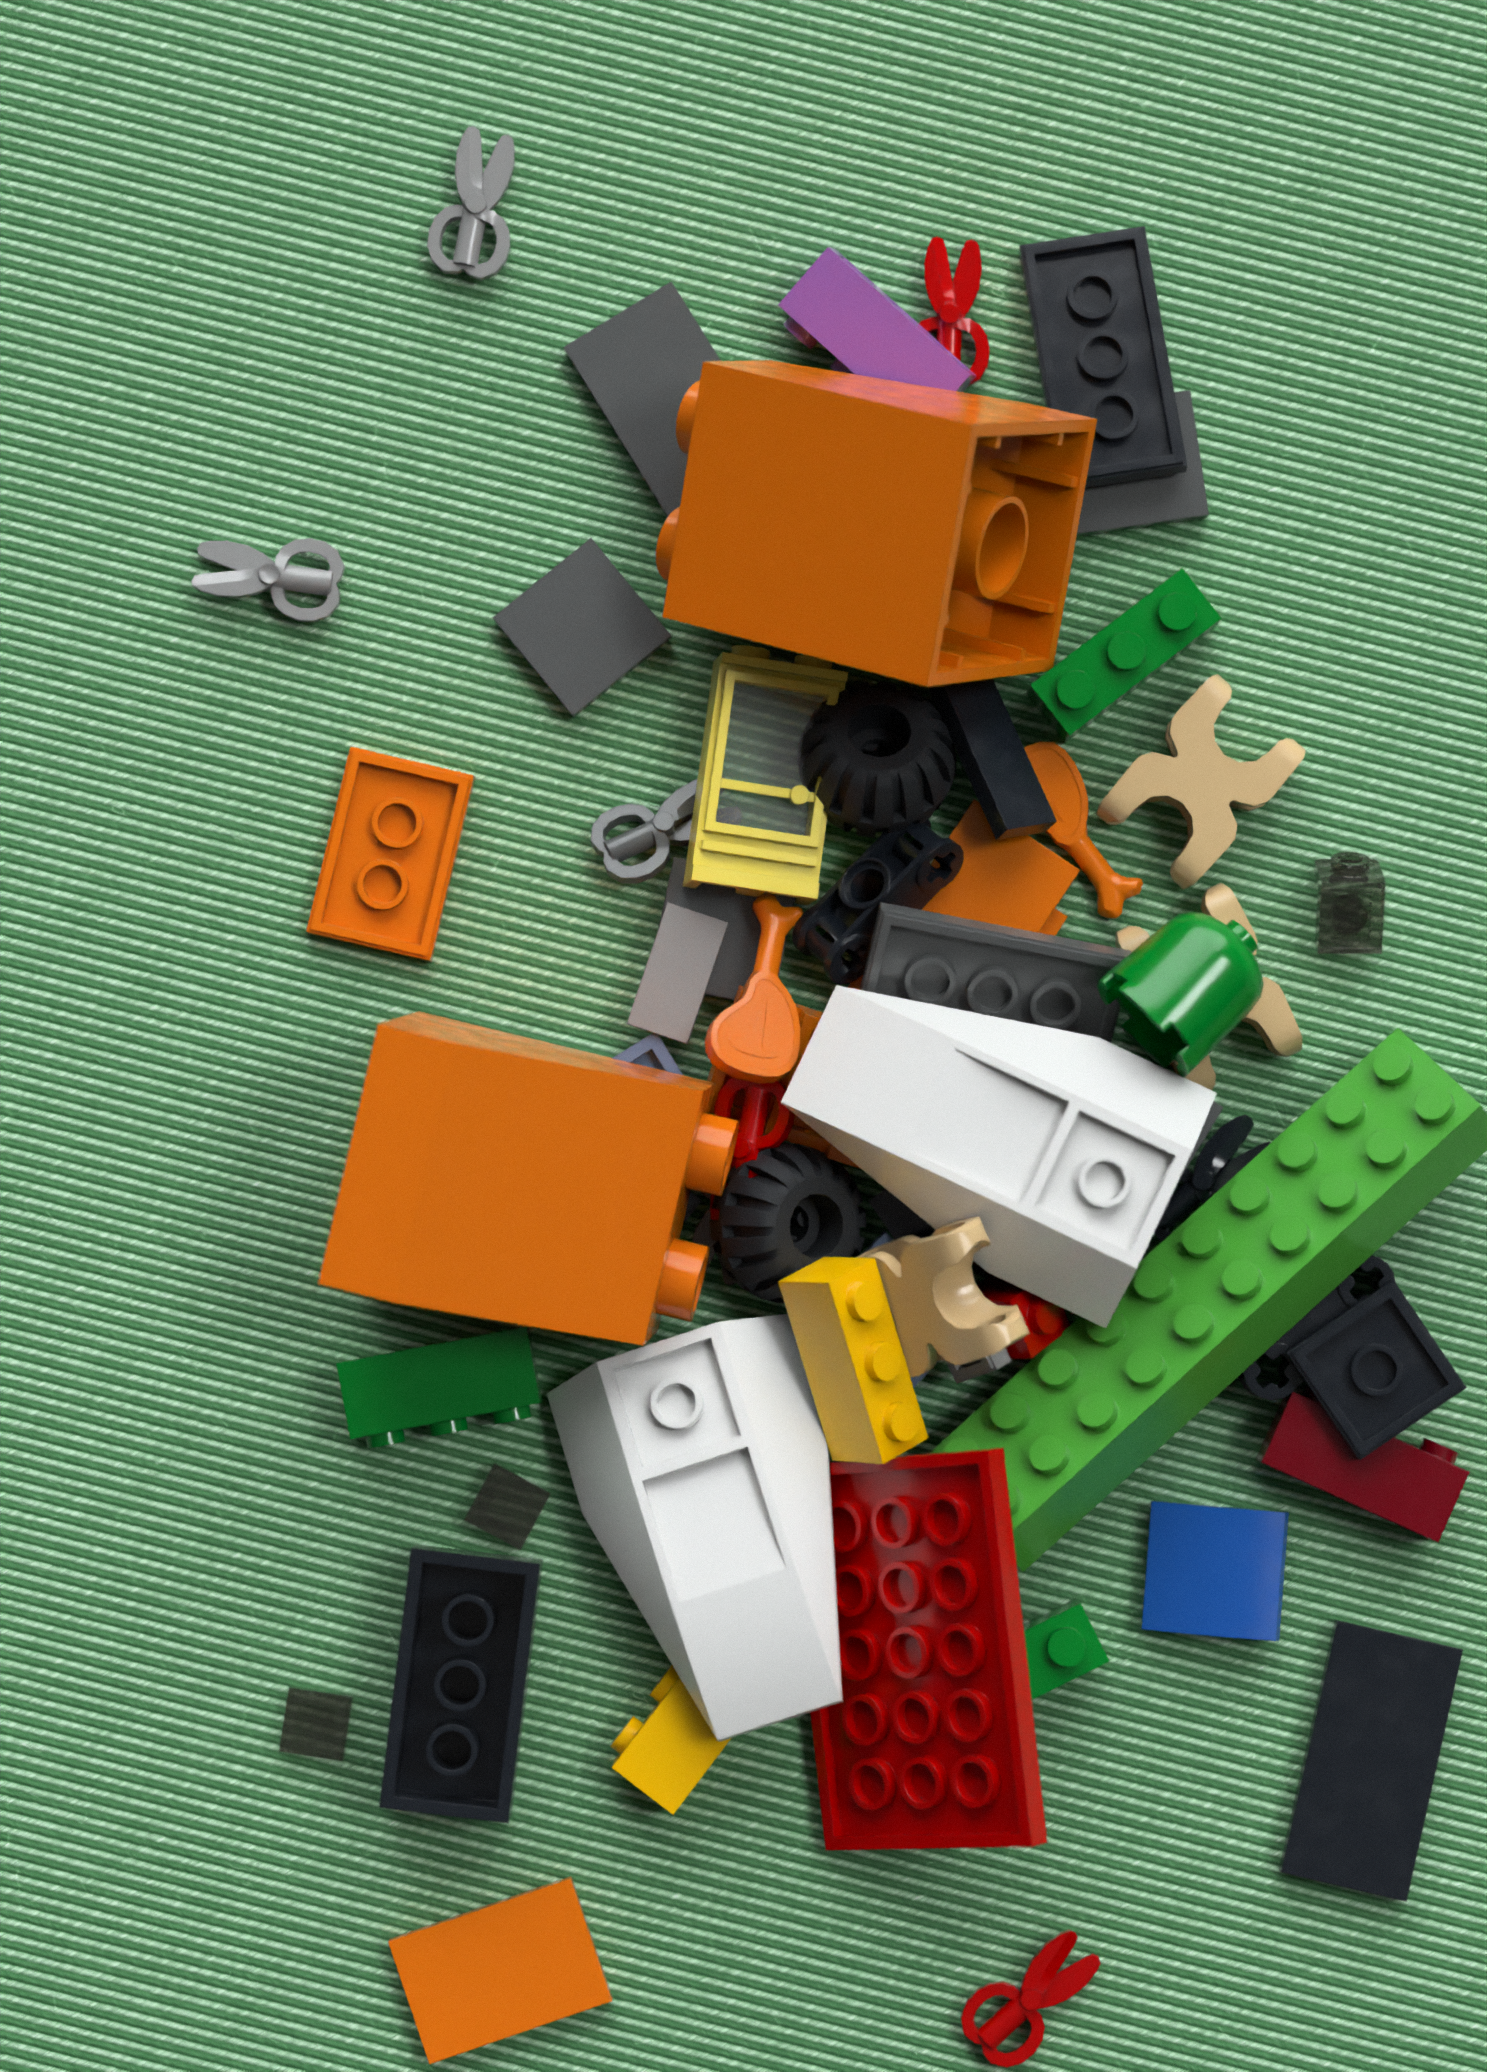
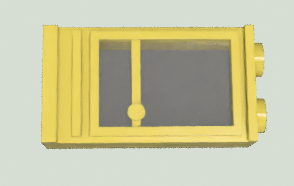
M735 645L732 646L731 653L722 652L713 663L683 887L696 888L700 884L706 883L736 888L735 893L747 896H761L764 893L796 897L795 904L808 906L818 899L819 876L828 815L823 810L824 805L816 795L822 780L821 776L817 779L815 793L809 792L805 785L802 766L810 754H801L803 737L811 727L816 725L810 721L822 705L834 706L838 703L839 692L845 690L848 672L832 670L831 661L808 655H797L794 658V663L769 660L770 651L767 649Z

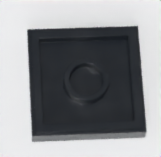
M1394 1280L1389 1281L1284 1352L1357 1460L1363 1459L1467 1388Z

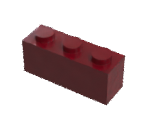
M1307 1385L1302 1395L1292 1392L1282 1399L1255 1459L1260 1463L1435 1542H1439L1470 1473L1454 1465L1459 1453L1426 1438H1423L1418 1449L1396 1439L1395 1436L1363 1459L1357 1460Z

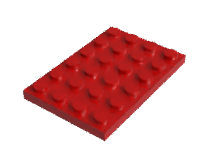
M1004 1448L897 1456L885 1464L830 1461L843 1702L810 1712L825 1851L1034 1847L1048 1843Z

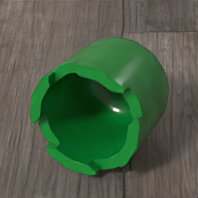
M1189 912L1179 914L1164 924L1099 980L1097 989L1106 1006L1116 999L1121 1008L1130 1017L1121 1025L1125 1033L1161 1067L1166 1069L1174 1060L1179 1064L1176 1069L1179 1075L1185 1078L1251 1012L1261 997L1264 983L1259 963L1253 955V952L1258 949L1257 943L1242 925L1234 920L1225 925L1213 916Z

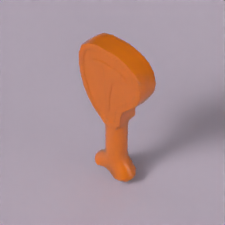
M1043 741L1024 747L1057 820L1045 833L1051 837L1055 844L1072 856L1095 887L1098 914L1109 919L1118 918L1122 914L1124 901L1140 894L1143 886L1142 879L1125 877L1115 872L1088 836L1089 804L1086 787L1076 764L1066 750L1054 742Z
M765 893L759 896L752 904V910L760 922L761 928L753 972L744 985L740 1001L716 1016L710 1024L705 1038V1052L710 1062L716 1068L736 1079L755 1083H774L789 1075L798 1059L801 1041L800 1021L796 1005L778 975L785 936L795 927L796 922L804 912L800 907H784L774 895Z

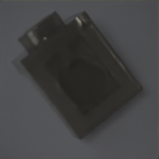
M1340 852L1332 855L1331 859L1315 860L1314 874L1318 883L1315 946L1318 954H1382L1386 882L1378 860L1369 859L1368 856L1357 852Z

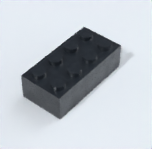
M419 1544L411 1548L379 1808L509 1823L513 1810L543 1566L542 1559Z

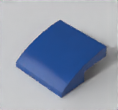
M1151 1501L1142 1630L1279 1641L1289 1512Z

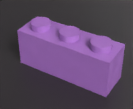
M827 247L778 304L789 315V318L783 323L789 332L810 349L819 342L837 358L830 366L833 371L963 392L977 376L836 249Z

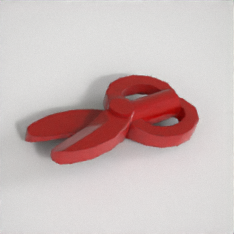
M933 237L927 248L924 272L925 287L929 301L937 316L920 321L919 324L929 333L937 331V340L960 361L962 331L972 335L975 341L976 354L975 361L970 370L977 376L968 385L970 387L981 380L988 368L990 357L986 333L980 324L965 318L973 307L980 288L982 275L981 252L978 242L973 239L967 240L962 248L952 281L944 240L940 237Z
M732 1078L720 1090L714 1108L715 1115L731 1119L734 1099L740 1091L746 1090L730 1170L734 1166L735 1168L739 1167L744 1162L757 1160L759 1150L776 1148L788 1137L794 1124L795 1114L781 1103L787 1087L782 1082L755 1083ZM775 1095L779 1105L778 1119L769 1134L763 1136L771 1096ZM749 1169V1178L758 1175ZM711 1194V1219L718 1220L719 1210L711 1208L715 1195Z
M1070 1929L1063 1931L1044 1944L1031 1959L1023 1975L1020 1990L1015 1985L1005 1981L989 1982L978 1988L965 2002L960 2016L964 2035L975 2044L982 2045L983 2054L991 2064L1007 2068L1022 2064L1031 2057L1043 2041L1045 2030L1042 2015L1038 2009L1051 2007L1070 1999L1084 1988L1097 1972L1101 1962L1099 1956L1094 1953L1057 1972L1078 1939L1075 1931ZM998 1995L1010 1998L980 2028L976 2026L975 2015L978 2008L986 2000ZM1028 2019L1031 2023V2033L1026 2042L1012 2052L1003 2053L998 2051L997 2047Z

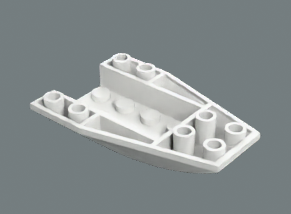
M836 985L781 1103L935 1230L950 1222L980 1217L991 1245L977 1251L974 1254L973 1261L986 1272L1106 1328L1145 1253L1193 1151L1217 1093L1099 1037Z
M788 1314L716 1322L598 1361L548 1392V1400L582 1514L717 1741L727 1740L843 1702L829 1448Z

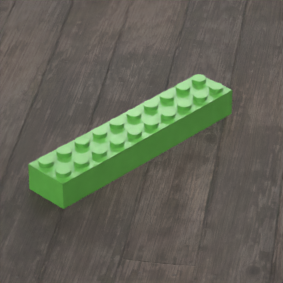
M1397 1028L1140 1261L1106 1328L1083 1317H1078L1063 1331L1059 1338L1043 1349L930 1452L941 1453L1004 1448L1016 1563L1022 1572L1030 1567L1487 1151V1115L1484 1109L1403 1031Z

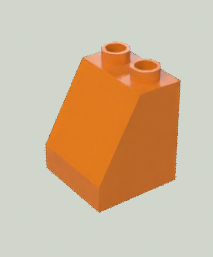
M772 360L703 361L700 380L695 382L685 393L676 419L677 442L681 451L688 455L680 507L673 510L665 520L656 546L658 572L664 580L668 581L662 617L927 687L1049 671L1054 666L1097 419L1018 401Z
M420 1011L379 1023L376 1029L318 1284L403 1305L644 1346L658 1331L661 1315L691 1322L694 1317L706 1273L710 1247L679 1238L691 1189L716 1196L722 1195L735 1150L739 1121L709 1114L716 1083Z

